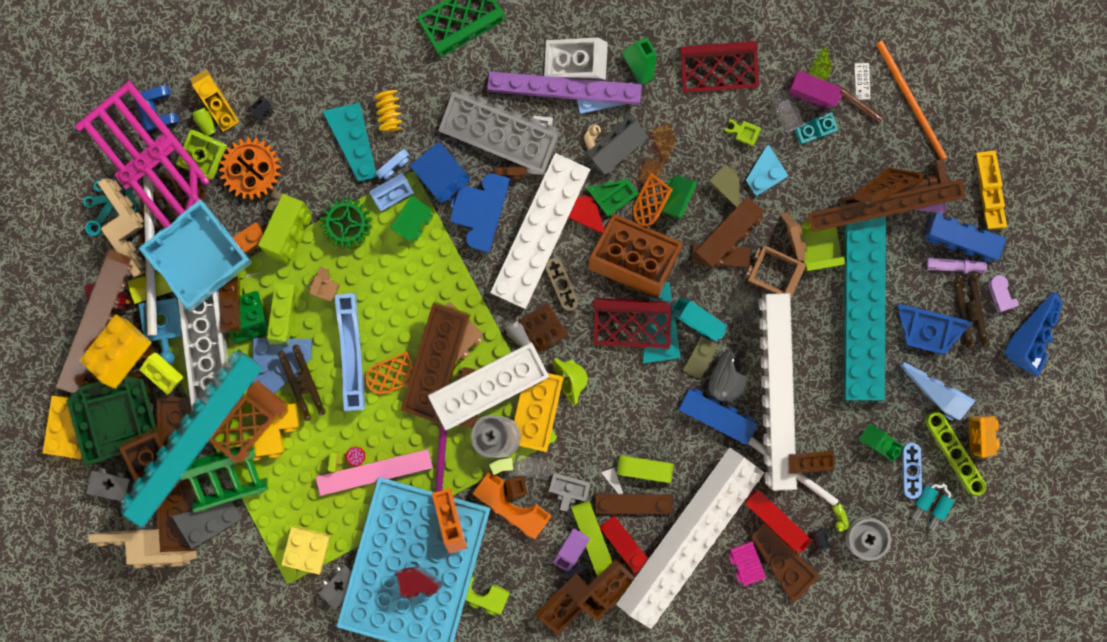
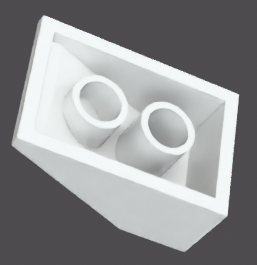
M600 38L546 40L544 76L596 81L606 80L608 42Z

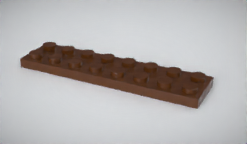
M157 397V432L164 447L170 441L168 440L170 434L180 428L182 418L192 412L190 397ZM187 478L179 479L180 484L171 489L157 508L160 552L196 551V547L190 548L172 518V515L193 511V500L197 498Z

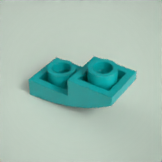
M832 112L793 127L800 145L838 131Z

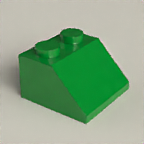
M675 175L673 179L669 178L667 185L673 190L661 213L680 220L698 182Z
M411 195L390 228L411 243L414 240L418 241L423 233L421 231L424 224L428 225L434 216L431 214L433 210Z

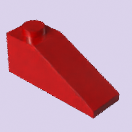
M613 515L599 528L636 574L649 559L615 515Z

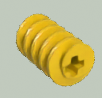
M398 90L380 92L374 97L375 100L379 101L376 103V107L380 109L376 113L382 116L378 118V122L382 123L379 126L381 131L393 132L403 129L397 127L398 124L402 123V120L396 119L401 113L395 112L396 109L400 108V105L394 104L399 98L393 97V94L398 93Z

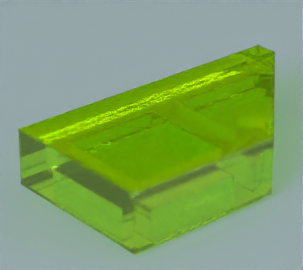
M824 46L808 74L826 81L833 69L828 49Z

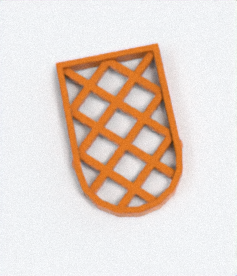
M650 173L633 207L634 219L642 226H650L655 223L673 190L653 173ZM660 185V192L656 193L655 186ZM652 187L653 194L648 195L647 188ZM661 194L662 201L657 202L656 195ZM649 197H654V203L650 204ZM643 199L647 201L646 206H642ZM651 206H655V213H651ZM648 208V215L644 216L643 209ZM638 210L641 212V217L637 216ZM649 217L650 222L645 224L644 218Z
M408 352L372 366L366 374V383L369 389L374 393L384 394L408 385L409 382L406 383L408 377L411 378L409 374L414 367ZM405 355L402 361L396 359L400 356ZM406 357H408L410 364L405 363ZM392 360L390 366L383 364ZM394 361L401 363L399 370L392 368ZM403 364L410 367L408 373L401 371ZM380 365L377 371L373 370L374 367ZM382 366L389 368L386 375L380 373ZM390 370L397 372L395 379L388 376ZM370 371L376 373L374 380L368 378ZM399 373L406 376L404 382L397 380ZM378 374L385 377L383 383L376 381ZM387 378L393 380L391 387L384 385ZM396 382L402 384L393 388ZM375 383L381 386L379 391L372 389ZM383 387L390 389L388 391L381 392Z

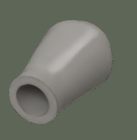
M517 320L505 328L506 335L520 347L531 343L522 323H519Z

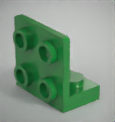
M253 291L241 295V330L228 332L234 344L266 335L269 324L264 316L259 292Z

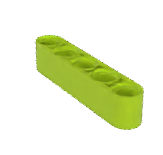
M931 412L926 415V426L965 489L970 494L982 495L986 490V483L946 418L938 412ZM935 415L939 418L937 426H933L931 423V419ZM944 432H947L949 434V440L944 443L941 439V435ZM957 448L959 450V457L953 459L951 452ZM964 465H968L970 468L967 475H963L961 471ZM975 481H978L980 484L977 491L972 490V484Z
M588 500L571 508L579 530L590 538L586 548L598 577L612 563V560Z

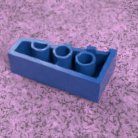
M938 212L929 216L923 237L928 238L927 242L936 245L940 242L946 244L945 248L954 251L957 248L964 250L963 254L974 257L975 254L982 256L981 260L989 263L1000 259L1006 238L986 230L977 231V227L963 223L959 225V220L944 217L943 219V214Z

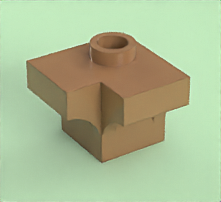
M320 267L318 274L310 283L309 294L334 302L335 295H337L341 284L331 280L328 269Z

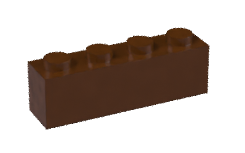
M747 196L695 251L694 255L710 270L714 266L718 268L725 261L723 259L727 252L731 254L738 247L736 243L740 239L744 241L751 233L749 229L753 225L757 227L763 220L761 216L764 211Z

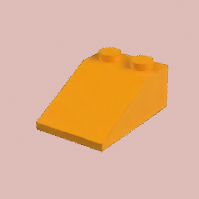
M968 416L970 455L978 457L997 455V450L1000 447L999 439H996V431L999 429L998 420H995V416Z

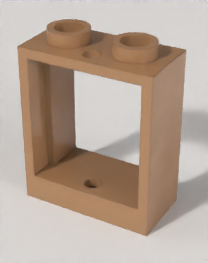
M765 245L761 249L758 248L754 255L756 259L754 266L750 265L746 272V276H748L747 281L774 294H790L791 299L806 264ZM765 253L795 266L784 292L754 278Z

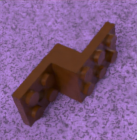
M616 559L590 585L576 573L535 615L557 635L583 610L594 620L598 621L623 596L635 577Z

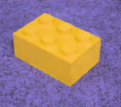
M115 314L81 357L80 361L102 383L116 388L152 342L131 322Z
M52 396L43 453L82 459L66 399L69 397Z

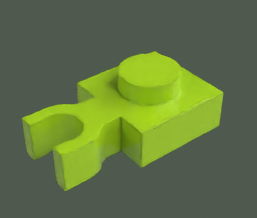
M730 119L729 123L733 124L734 128L731 130L725 128V132L737 134L736 140L754 147L761 128L745 121L740 126L736 121Z

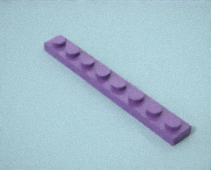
M489 72L487 90L493 93L640 105L642 84Z

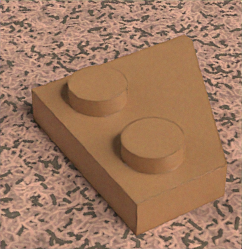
M788 212L783 213L781 218L786 224L788 230L786 232L793 253L798 261L805 260L804 252L807 251L805 242L801 241L800 235L803 234L801 226L795 223Z

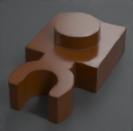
M527 167L494 168V174L500 176L511 175V179H523V175H527Z

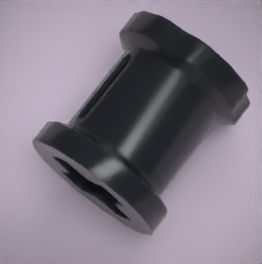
M827 528L810 532L814 538L815 551L832 547L828 542Z

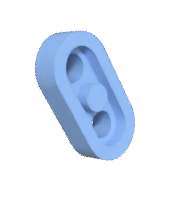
M403 149L376 172V175L380 179H389L395 173L393 170L396 167L400 166L401 168L409 162V153Z

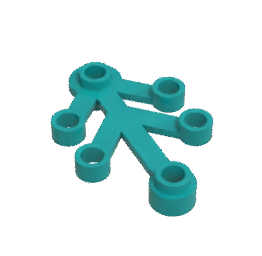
M112 179L120 184L122 187L121 193L125 192V196L135 205L134 212H137L138 205L134 201L132 187L126 190L117 179ZM101 180L96 181L94 183V189L98 192H103L102 189H97L98 182H100ZM106 195L87 196L83 200V204L87 208H93L97 204L106 203L95 221H89L86 224L85 230L91 236L101 234L102 224L114 207ZM88 199H92L93 201L92 205L88 206L86 203ZM114 207L115 217L117 218L120 215ZM94 225L98 227L96 232L92 231V226Z

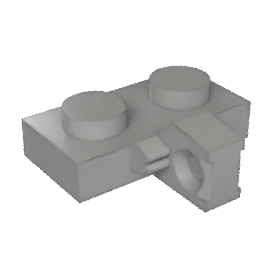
M553 473L549 492L559 494L558 499L562 500L560 510L568 511L569 503H575V499L586 502L591 483Z

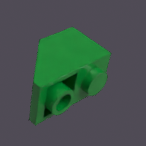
M648 37L635 42L621 52L639 84L643 85L654 79L657 53Z
M868 424L859 438L861 442L892 462L896 460L904 447L887 433L871 424Z

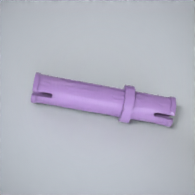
M966 258L964 260L927 259V270L959 271L964 274H968V272L986 273V261H972Z

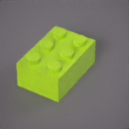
M282 194L258 246L267 256L289 264L290 259L292 260L295 257L298 242L300 243L304 237L303 231L306 225H309L312 220L310 209L303 201Z

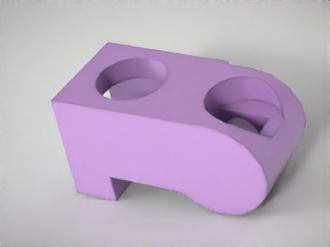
M1001 275L994 276L989 280V289L997 312L1019 306L1017 298L1011 300L1007 289L1008 280Z

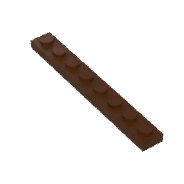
M962 179L892 194L871 204H864L860 201L808 213L811 232L960 200L966 198Z

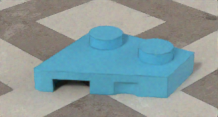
M769 145L765 147L746 179V183L755 197L788 177V174Z

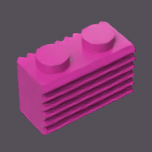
M751 540L729 548L731 551L728 554L732 565L735 564L738 570L735 572L738 583L742 582L746 586L766 578Z

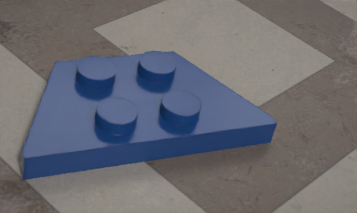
M898 304L907 346L945 355L971 325V321Z

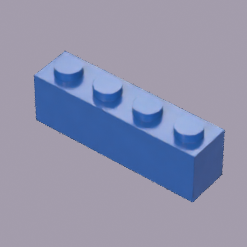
M696 388L687 390L678 410L748 445L758 426L754 423V418L746 414L744 417L738 415L737 409L729 405L727 408L721 406V401L712 396L710 399L703 397L704 392Z

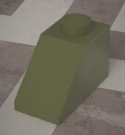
M725 164L708 183L734 208H737L740 205L738 171L733 166Z
M699 336L683 371L700 379L710 363L718 344Z

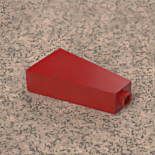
M760 490L753 491L748 495L745 504L798 555L810 545L811 539Z

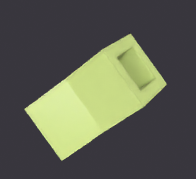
M512 456L490 461L489 465L493 474L513 470Z

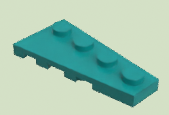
M355 103L323 111L357 180L360 182L377 178L361 104Z

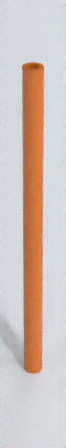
M883 40L878 42L876 46L940 160L947 158Z

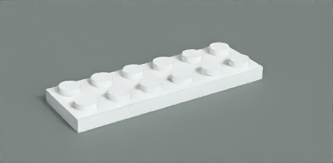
M531 342L433 392L428 397L444 429L448 430L548 378L549 375Z

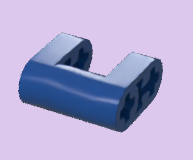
M168 85L140 92L156 114L153 101L171 96ZM135 100L144 130L147 133L159 130ZM177 113L159 116L167 127L179 123Z

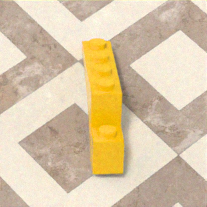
M297 403L288 404V413L283 418L276 419L256 441V457L252 459L253 461L260 460L261 455H268L269 458L279 457L281 452H285L282 429H284V432L296 431V427L300 426Z

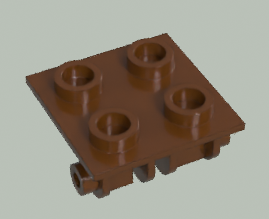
M548 302L518 321L522 323L537 353H540L568 335Z

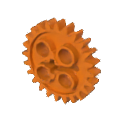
M247 137L246 143L240 139V145L233 142V149L226 148L229 154H222L226 160L219 162L224 165V168L219 169L220 172L224 173L220 179L227 180L224 186H231L229 188L231 193L236 190L235 196L237 197L242 193V197L245 200L248 195L251 200H254L255 195L261 199L262 192L269 195L267 189L274 190L272 184H279L275 178L282 176L277 172L282 166L276 163L281 161V159L274 158L277 151L270 152L272 149L271 145L265 148L266 142L264 140L259 144L258 138H255L253 143L249 137ZM250 150L254 151L253 159L247 160L245 157L246 153ZM238 157H241L247 164L253 166V169L264 179L261 181L255 174L250 171L248 172V168L238 160ZM263 163H267L269 166L268 171L265 173L260 172V166ZM235 165H241L242 169L239 174H234L232 171ZM254 177L256 184L253 187H248L247 180Z

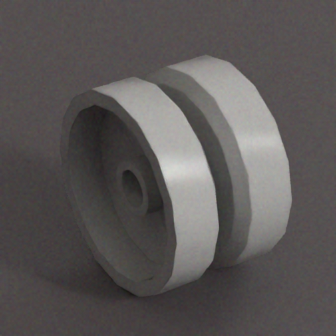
M487 415L475 423L471 439L475 450L482 456L506 458L516 452L520 445L521 434L515 421L509 417Z
M865 516L859 517L850 523L849 528L846 530L845 540L850 552L861 559L872 561L883 557L890 549L891 534L887 526L880 520ZM869 534L870 540L865 541V539H867V535Z

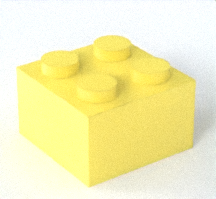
M295 525L292 526L282 565L315 574L322 573L331 535Z

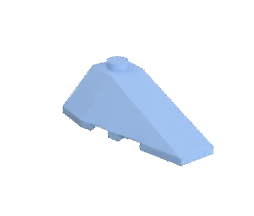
M905 362L900 363L899 366L933 404L944 413L943 416L951 421L954 419L961 420L974 404V399L950 387L946 388L941 381L927 377L928 375Z

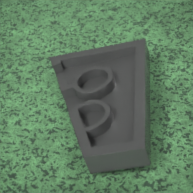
M232 502L210 507L206 511H189L172 515L191 549L242 519Z

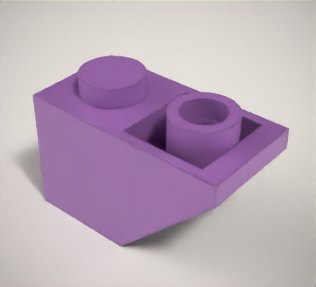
M573 529L560 547L552 563L565 571H570L590 538L585 536L583 532Z

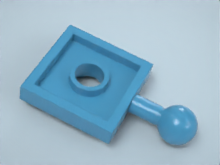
M178 298L156 301L157 317L161 314L166 317L164 325L160 326L157 324L156 336H147L146 303L139 304L143 335L149 341L160 340L162 349L160 356L171 365L175 357L169 349L168 339L183 336Z

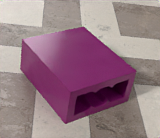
M800 70L794 75L787 91L790 95L827 110L836 107L843 95L840 93L841 87Z

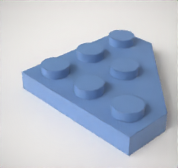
M254 338L253 359L259 363L262 370L253 380V383L260 381L276 394L288 382L278 352L280 350L285 351L293 373H297L300 367L292 347L295 344L299 345L305 361L308 363L312 359V339H290L289 346L269 344L267 338Z

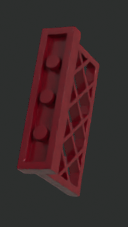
M757 41L679 47L683 93L759 87ZM745 53H753V62L749 66L740 60ZM726 55H732L736 59L730 68L721 62ZM707 56H712L717 60L711 69L702 63ZM693 57L698 64L690 71L685 66V58ZM738 61L747 68L740 77L732 71V68ZM719 63L727 69L721 78L712 72ZM700 64L709 71L702 80L693 73ZM748 70L754 75L755 83L747 84L742 80V77ZM729 72L737 78L733 85H727L722 81ZM710 73L719 80L713 87H709L703 82ZM691 75L699 81L695 88H687L686 80Z
M615 298L594 299L593 345L670 349L673 301ZM599 311H606L611 316L605 324L599 319ZM620 312H626L630 317L624 325L616 318ZM639 313H645L649 318L643 326L634 318ZM658 314H667V322L661 327L654 318ZM612 319L621 327L614 334L606 326ZM631 320L639 327L633 335L625 327ZM650 321L659 328L652 336L644 328ZM603 328L611 335L606 341L598 340V332ZM621 329L630 336L625 342L620 341L615 336ZM640 330L649 337L644 343L639 342L634 337ZM661 331L666 336V344L658 343L653 337Z

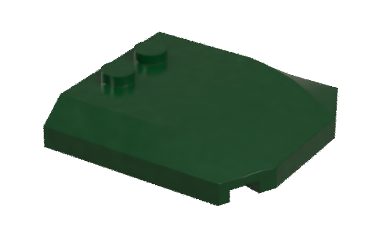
M125 376L116 388L106 385L101 381L82 385L66 399L84 466L121 455L122 452L118 445L121 442L152 428H155L157 432L143 379Z

